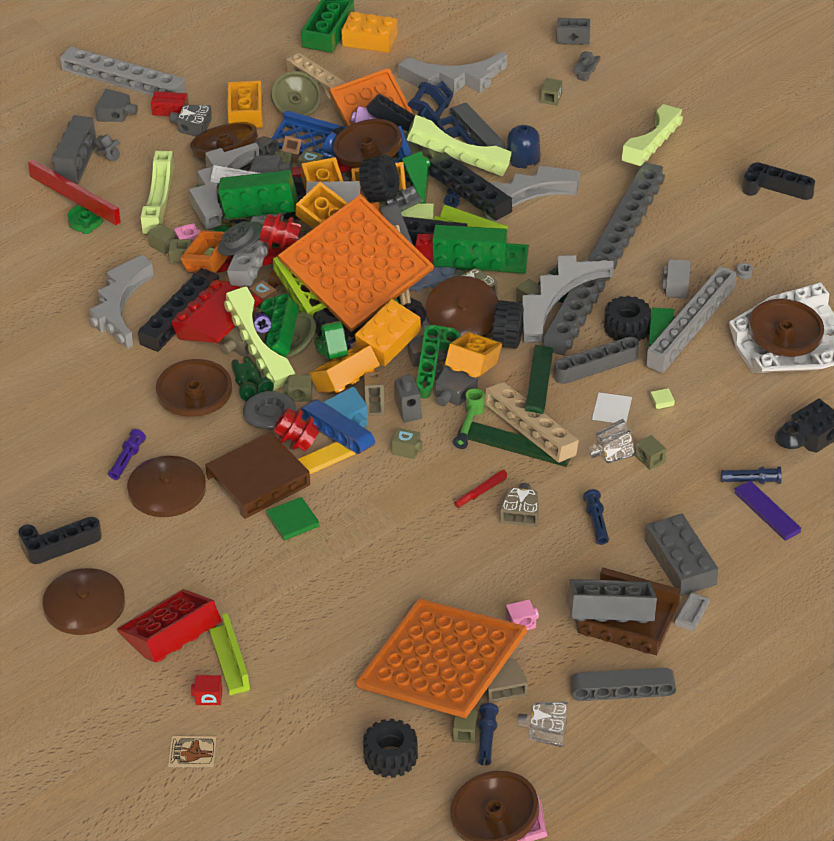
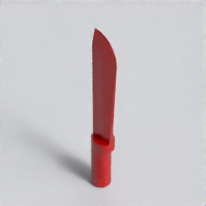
M504 469L456 500L454 502L455 506L460 508L471 499L475 500L481 494L503 482L507 478V472Z

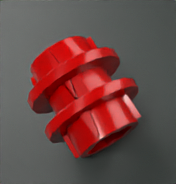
M278 213L277 217L268 214L262 227L260 241L268 243L267 248L270 249L273 243L281 245L279 251L283 252L284 249L298 241L301 225L294 223L293 217H290L288 222L281 221L282 214Z
M287 408L278 418L273 430L279 435L281 443H284L287 439L291 441V450H295L298 447L305 452L316 439L319 429L313 424V417L309 416L306 420L301 418L303 414L301 409L294 412Z

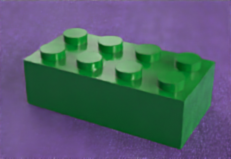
M320 0L301 30L302 47L333 53L342 38V29L350 12H355L354 0Z
M291 170L220 178L218 192L226 219L296 212L298 197Z
M435 225L433 236L434 266L506 270L507 229Z

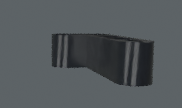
M377 94L366 106L368 112L377 119L391 121L397 126H401L402 130L409 132L415 115L387 97Z
M756 162L750 165L744 175L742 191L746 195L753 196L759 192L760 188H765L799 199L809 200L814 196L815 180L809 176Z
M87 517L39 535L33 525L28 524L20 527L18 531L21 548L28 561L32 564H40L100 541L102 537L100 522L95 517Z

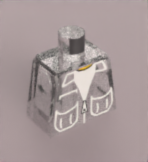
M624 419L596 433L597 444L588 447L591 458L601 455L606 463L635 456L632 434Z
M535 702L532 706L531 714L519 713L518 726L529 727V738L533 741L563 747L568 702Z

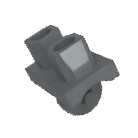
M583 52L580 55L579 62L574 67L573 73L578 74L579 80L587 81L590 74L596 69L600 56H593L592 52Z
M106 134L104 136L100 135L93 141L98 148L95 151L97 155H105L109 161H115L119 158L120 152L115 147L120 144L117 139L112 140Z
M414 186L405 190H399L396 197L385 200L387 205L397 202L402 212L421 203L422 199L417 194Z

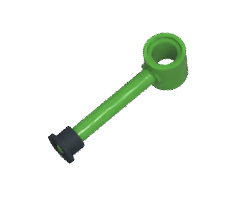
M473 388L466 392L465 410L467 414L460 433L453 439V445L456 448L465 449L468 446L467 435L474 415L484 412L485 393L481 389Z

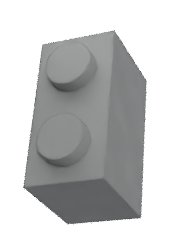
M669 259L668 266L664 268V277L667 278L663 279V289H666V297L688 298L691 261Z

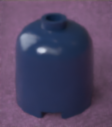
M518 125L509 132L507 150L511 151L510 162L512 166L526 169L528 165L534 164L535 166L540 162V135L534 127Z

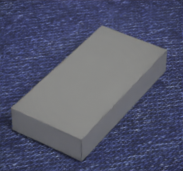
M691 592L675 620V625L694 632L710 604V599Z

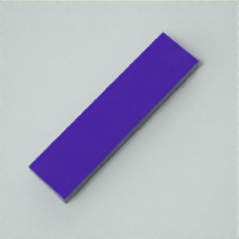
M751 480L735 488V494L785 541L801 533V527Z

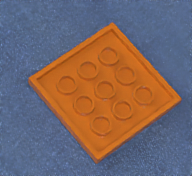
M389 68L329 89V94L346 127L353 124L351 116L353 112L357 111L358 106L366 108L377 94L387 97L413 114Z

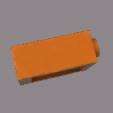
M201 230L180 258L187 272L196 273L200 268L214 273L219 270L228 258V256L218 252V245L225 232ZM209 247H215L211 255H204Z

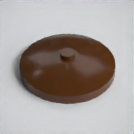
M384 119L363 120L342 130L334 140L333 149L340 163L349 167L360 168L361 162L366 158L381 155L393 157L402 145V135L399 127L391 121Z
M235 122L209 129L195 137L190 147L194 156L206 158V152L219 148L227 152L250 145L256 140L258 133L255 125L251 123Z
M471 276L451 277L439 283L431 291L426 303L427 320L429 325L456 329L460 337L467 332L486 337L492 332L495 307L499 300L494 290L478 278ZM447 338L448 341H455L452 338Z
M773 299L759 304L752 311L748 324L752 339L761 348L770 353L787 357L802 356L814 351L820 345L824 334V324L818 313L811 307L790 299Z
M190 359L175 363L161 373L156 383L157 399L162 407L173 414L185 417H198L217 411L227 403L232 393V381L228 371L218 363L204 359Z
M160 456L143 462L131 473L127 483V490L132 505L142 513L154 517H173L190 511L201 502L206 492V480L202 469L195 462L179 456Z
M94 568L76 569L62 574L47 587L43 596V609L48 622L57 630L73 635L93 634L108 628L121 616L125 607V594L120 581L112 574Z
M491 771L475 776L461 786L452 800L450 814L457 834L465 841H518L535 825L539 815V800L533 785L523 776L509 771Z

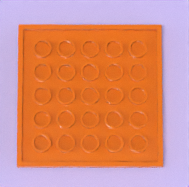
M361 194L278 255V259L351 332L380 311L391 299H396L434 270V265Z
M419 598L358 678L356 684L358 688L467 718L527 633V629L524 625Z

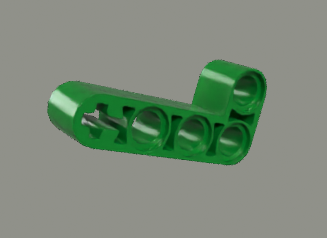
M281 294L265 300L261 304L260 310L271 321L266 346L278 355L286 357L290 351L299 306L288 294Z
M341 321L321 325L322 336L314 338L317 353L328 360L348 356Z
M430 325L425 328L416 380L420 398L426 399L431 395L438 351L449 350L450 343L453 341H448L447 338L456 340L460 337L456 329ZM434 335L436 338H429L428 336ZM425 352H432L433 355H427ZM424 368H427V369H430L431 371H430V372H425L423 369H424ZM423 381L427 382L426 388H422Z

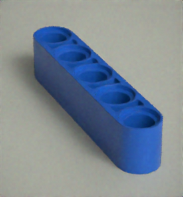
M317 399L300 408L303 411L302 419L306 420L309 416L313 417V424L318 427L319 431L356 454L362 453L375 444L374 436L370 431Z

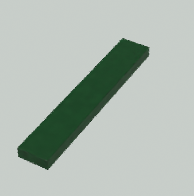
M535 345L525 411L544 414L553 348L540 345Z
M476 422L471 423L467 435L468 440L564 467H567L571 459L557 462L526 436Z

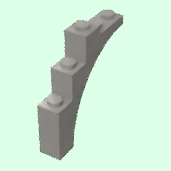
M500 52L484 61L458 66L429 64L408 57L398 64V78L417 88L421 82H427L436 86L437 83L443 81L453 93L463 86L481 93L491 85V78L507 68V54Z
M257 143L227 152L219 148L205 153L207 168L197 171L199 187L189 189L190 203L205 229L222 225V211L218 204L219 183L210 182L213 165L240 169L252 163L255 156H259V146Z
M539 166L538 171L534 172V176L515 173L514 179L510 180L509 184L491 181V184L512 198V207L536 197L562 194L577 195L580 186V171ZM484 213V218L497 222Z
M143 254L106 272L107 286L98 290L99 305L89 309V322L92 327H96L100 332L107 330L109 334L116 338L119 344L122 343L127 349L133 346L132 332L122 319L123 308L133 292L143 283L154 277L153 264Z
M558 256V275L546 274L540 276V295L528 294L522 296L524 307V343H542L546 319L558 300L572 288L584 282L598 278L613 277V261L601 260L590 262L584 260L576 262V256Z

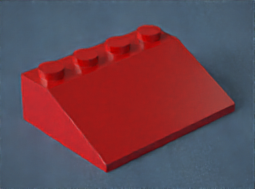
M215 280L211 282L206 290L200 292L199 296L194 301L188 303L187 307L177 313L176 317L171 321L178 339L219 343L235 327L230 311L227 312L224 306L226 293L241 287L231 285L229 281ZM251 293L255 300L254 310L262 302V299Z
M182 589L117 628V631L144 658L153 662H160L166 658V655L180 650L184 644L198 639L199 635L205 631L215 628L222 620L214 600Z

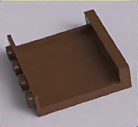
M272 432L260 436L205 464L207 479L214 478L240 506V515L244 519L310 486L309 470Z
M603 567L600 572V580L651 582L657 597L655 621L640 623L633 620H628L627 622L607 620L600 622L595 619H587L585 621H578V633L657 656L680 604L681 589Z

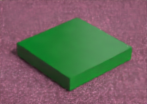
M302 497L266 511L267 517L284 541L320 527L318 519Z

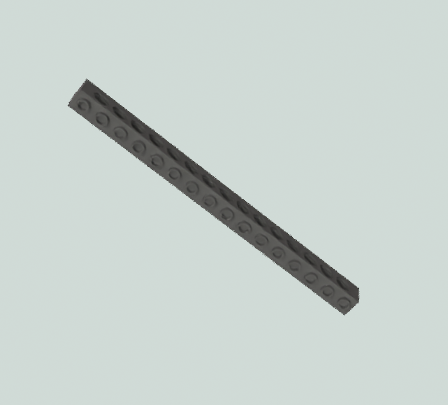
M647 162L641 165L587 261H613V269H616L618 259L622 258L624 248H627L629 245L630 237L634 236L636 227L641 224L642 216H645L647 213L648 205H651L653 202L654 194L657 195L659 185L664 182L663 166ZM610 277L587 281L570 290L544 336V346L553 348V353L565 356L568 349L572 348L574 338L578 337L580 327L585 325L586 316L591 314L593 304L597 303L600 291L603 292L605 282L609 281Z

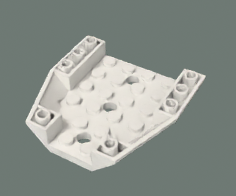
M821 282L773 295L763 301L773 299L795 300L811 307L818 313L824 324L823 339L820 345L808 354L787 357L770 353L761 348L752 339L748 329L750 315L758 305L729 322L736 351L752 373L813 371L834 366V312L828 305L829 292Z

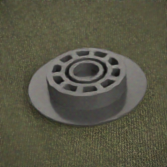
M240 222L232 226L222 236V240L218 245V252L229 256L249 248L260 237L262 225L259 222Z
M264 391L255 394L247 400L243 408V415L247 422L255 427L273 429L284 410L289 408L295 412L296 405L291 397L282 392Z

